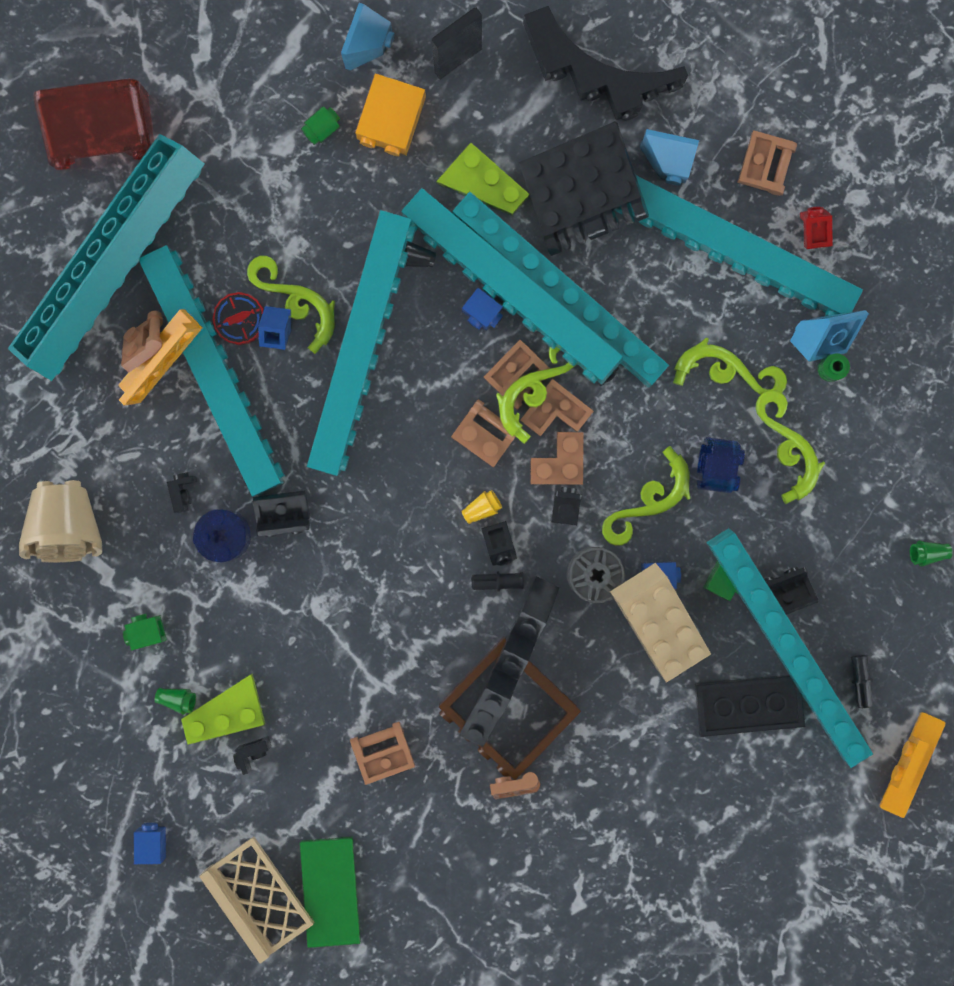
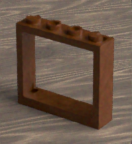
M505 636L439 703V708L441 709L439 714L449 724L455 722L460 727L459 733L466 720L451 705L499 656L507 639ZM530 660L524 672L567 713L515 767L488 741H486L483 747L480 746L477 749L485 759L489 760L492 758L498 764L496 769L504 777L511 776L514 780L532 764L581 712L580 708Z

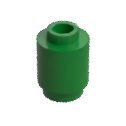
M322 106L304 122L305 125L301 128V131L313 145L318 142L322 143L340 127L337 123L340 118L331 107L326 109Z
M838 353L823 358L818 365L819 376L827 382L843 379L850 370L848 359ZM833 363L836 365L837 371L833 369Z

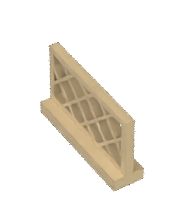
M254 836L221 860L206 868L199 876L259 963L268 959L272 953L314 924L312 918ZM250 846L258 854L256 863L242 861L243 851ZM239 854L238 860L232 859ZM225 863L237 865L235 878L225 877L219 868ZM241 866L255 868L253 882L239 879ZM259 869L270 871L273 876L271 885L257 882ZM238 884L252 887L250 900L239 898L236 893ZM256 887L270 890L268 903L254 901ZM274 891L286 894L288 897L287 907L272 904ZM253 906L267 908L265 921L253 918L251 915ZM271 909L286 912L283 925L269 922ZM289 912L300 914L305 923L299 927L287 926ZM268 928L282 930L281 940L274 945L266 936Z

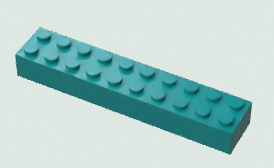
M159 134L8 347V350L27 367L52 381L63 370L64 363L68 357L77 350L79 342L85 333L92 329L95 319L108 306L110 298L116 289L123 285L128 272L137 265L142 252L154 241L155 234L162 224L168 221L171 211L176 204L185 197L186 190L199 177L205 163L184 146Z

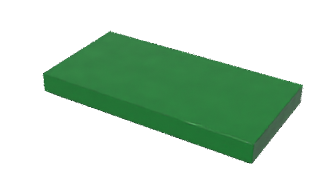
M353 837L300 841L304 907L314 921V924L306 929L307 947L360 944Z

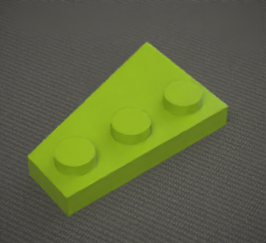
M472 143L465 148L436 181L437 184L458 191V193L464 196L470 191L484 204L509 215H513L530 195Z
M253 673L181 719L187 745L265 725Z

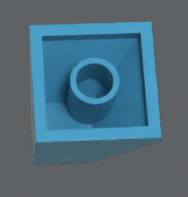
M362 3L358 4L341 51L345 69L348 70L355 69L384 55L386 47H391L395 33L392 32L391 22Z
M646 129L640 149L659 178L666 179L665 182L671 185H681V183H686L689 178L699 140Z
M864 310L800 321L795 328L790 342L809 362L826 358L835 353L845 354L869 313Z

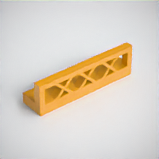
M180 309L160 333L162 348L158 353L130 371L119 383L118 386L125 392L119 399L123 405L141 403L201 331L202 327L185 309Z

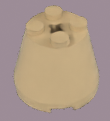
M74 480L66 481L64 485H53V482L50 481L38 482L37 488L31 493L19 542V556L23 559H30L31 555L41 559V562L57 563L81 561L82 557L90 553L96 557L101 555L102 540L87 490L81 487V482Z

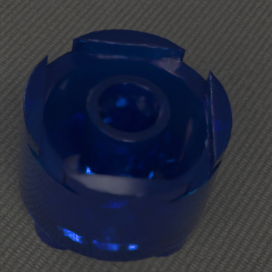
M705 437L704 441L707 445H701L697 473L702 474V481L697 480V488L724 493L738 491L740 487V476L737 475L739 465L743 466L745 450H741V445L738 441Z
M227 509L212 510L204 514L196 523L193 533V543L198 552L204 558L213 562H227L239 558L246 552L251 541L247 520L238 512ZM226 530L225 536L227 540L219 541L218 531Z

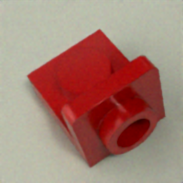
M819 206L810 207L807 211L800 212V218L804 223V247L806 249L833 246L832 215L826 209Z

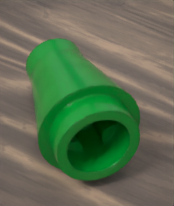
M917 541L916 544H912L910 547L912 563L921 567L945 559H951L952 547L949 543Z
M158 688L155 694V703L161 704L182 715L185 713L190 714L196 704V693L191 692L190 689Z

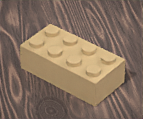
M656 563L610 591L655 668L666 683L711 655L668 577Z

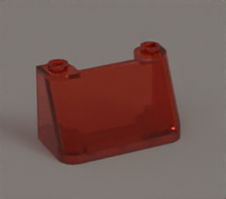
M121 79L44 89L33 93L49 165L57 170L70 169L71 164H74L75 159L117 153H126L132 156L134 160H141L154 142L148 92L138 80Z

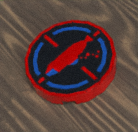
M240 292L228 294L214 308L212 318L214 328L219 336L229 343L236 345L249 344L259 338L258 326L264 309L259 301L249 294Z

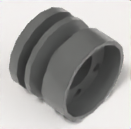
M587 547L578 551L570 559L567 567V581L571 590L581 599L590 603H604L614 598L610 591L624 583L625 569L621 560L613 552L601 547ZM592 569L602 570L603 573L600 575L601 580L599 582L595 579L590 580V577L593 575Z

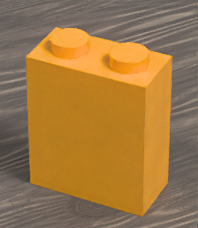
M375 73L355 132L357 140H360V144L369 148H375V145L385 148V152L393 156H400V154L407 156L426 98L425 89Z

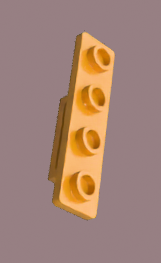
M924 712L919 714L911 735L902 748L900 760L892 771L891 780L880 803V808L901 818L906 816L946 723Z

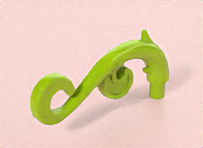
M258 256L254 258L247 268L249 281L262 290L289 294L285 309H291V318L302 320L308 316L309 305L305 304L300 307V300L309 301L319 312L320 324H315L317 333L314 335L315 339L307 347L316 354L323 345H327L333 335L335 328V301L332 300L328 304L321 295L303 286L270 284L260 281L257 273L261 268H268L271 273L270 279L275 280L278 275V267L271 257Z
M708 337L685 351L674 369L676 374L673 383L683 386L686 374L690 373V369L699 366L696 361L705 357H714L721 359L727 365L724 370L720 368V362H716L710 367L709 375L715 383L724 384L730 382L737 371L749 386L760 395L769 390H777L783 393L787 385L786 374L779 367L770 366L760 371L758 379L762 380L765 376H771L775 381L774 387L772 389L762 388L736 355L723 347L708 344Z
M557 347L555 349L549 348V358L553 364L558 363L556 357L557 353L561 351ZM567 363L560 367L529 373L511 384L505 391L504 396L500 393L496 394L499 403L500 420L505 430L512 437L516 436L524 444L531 437L522 429L523 425L519 423L520 414L518 412L514 414V403L520 392L526 388L533 389V394L525 392L523 399L529 407L537 408L543 404L547 396L546 387L540 381L566 373L575 366Z
M769 390L758 397L755 409L757 415L766 425L788 439L777 448L779 462L785 466L797 464L800 460V455H792L791 451L793 448H797L805 460L806 467L803 478L799 475L797 484L791 487L792 490L781 495L784 503L788 504L795 499L798 501L803 499L814 489L825 462L818 463L814 449L800 434L767 416L765 406L769 402L777 404L778 412L775 415L776 418L783 417L788 405L786 397L781 392Z
M668 446L662 452L670 461L669 465L672 467L670 477L673 478L675 476V485L671 493L663 500L655 501L653 496L655 494L663 496L664 487L657 481L647 482L640 492L641 500L646 506L621 510L611 514L604 520L602 534L610 544L615 546L624 545L629 542L633 534V527L629 521L625 522L626 528L623 533L616 534L613 532L612 524L617 519L657 515L674 507L683 496L690 500V472L683 456L681 454L678 455L671 446Z

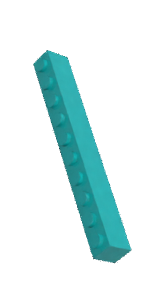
M636 175L649 213L648 218L638 221L640 224L648 228L654 226L662 230L661 234L673 240L678 238L684 241V245L694 251H699L700 249L708 253V257L718 263L724 261L732 265L731 269L742 275L748 273L755 277L754 280L757 283L766 287L772 285L779 289V294L787 298L795 297L801 300V304L811 310H816L817 308L825 312V316L853 311L863 289ZM629 203L632 210L633 216H635L631 203ZM621 207L614 209L615 211L623 215Z
M423 188L418 191L401 211L403 217L412 219V226L416 227L415 232L419 230L425 235L423 240L430 247L435 249L438 246L445 252L442 256L452 265L458 263L464 268L462 273L472 282H475L477 279L484 285L482 290L493 299L497 296L504 302L502 306L513 316L516 313L524 319L522 321L523 325L533 333L536 330L544 336L542 340L550 348H559L564 353L562 357L572 366L578 364L584 369L582 374L592 383L598 381L602 385L623 361V356Z
M470 191L452 211L470 229L623 356V361L620 364L648 388L667 369L669 365Z
M380 210L307 467L335 476H338L341 470L346 471L350 456L346 455L348 445L353 446L357 431L353 430L356 420H361L364 406L360 405L363 395H368L371 386V380H368L370 369L375 370L379 355L375 354L378 344H383L386 330L382 329L385 319H390L394 306V304L390 303L392 293L397 294L401 278H397L400 267L405 268L408 253L405 252L407 241L412 243L416 227L412 226V219Z
M165 245L140 257L139 262L168 323L180 309H185L202 327L201 331L183 351V354L252 497L259 496L284 484L282 477L285 476L279 462L274 463L270 455L274 451L268 439L263 440L259 432L262 426L257 416H251L248 409L251 403L244 391L240 393L236 383L240 382L234 368L229 369L225 359L228 358V355L223 345H217L214 339L217 332L210 320L206 322L202 314L206 311L201 299L199 297L195 298L191 291L194 288V284L188 273L183 274L180 268L183 261L177 250L172 251V249Z
M728 528L707 541V545L842 759L852 768L873 755L737 535Z

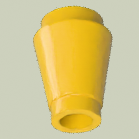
M493 490L489 492L484 491L461 512L467 523L470 524L498 514V510L502 508V505Z

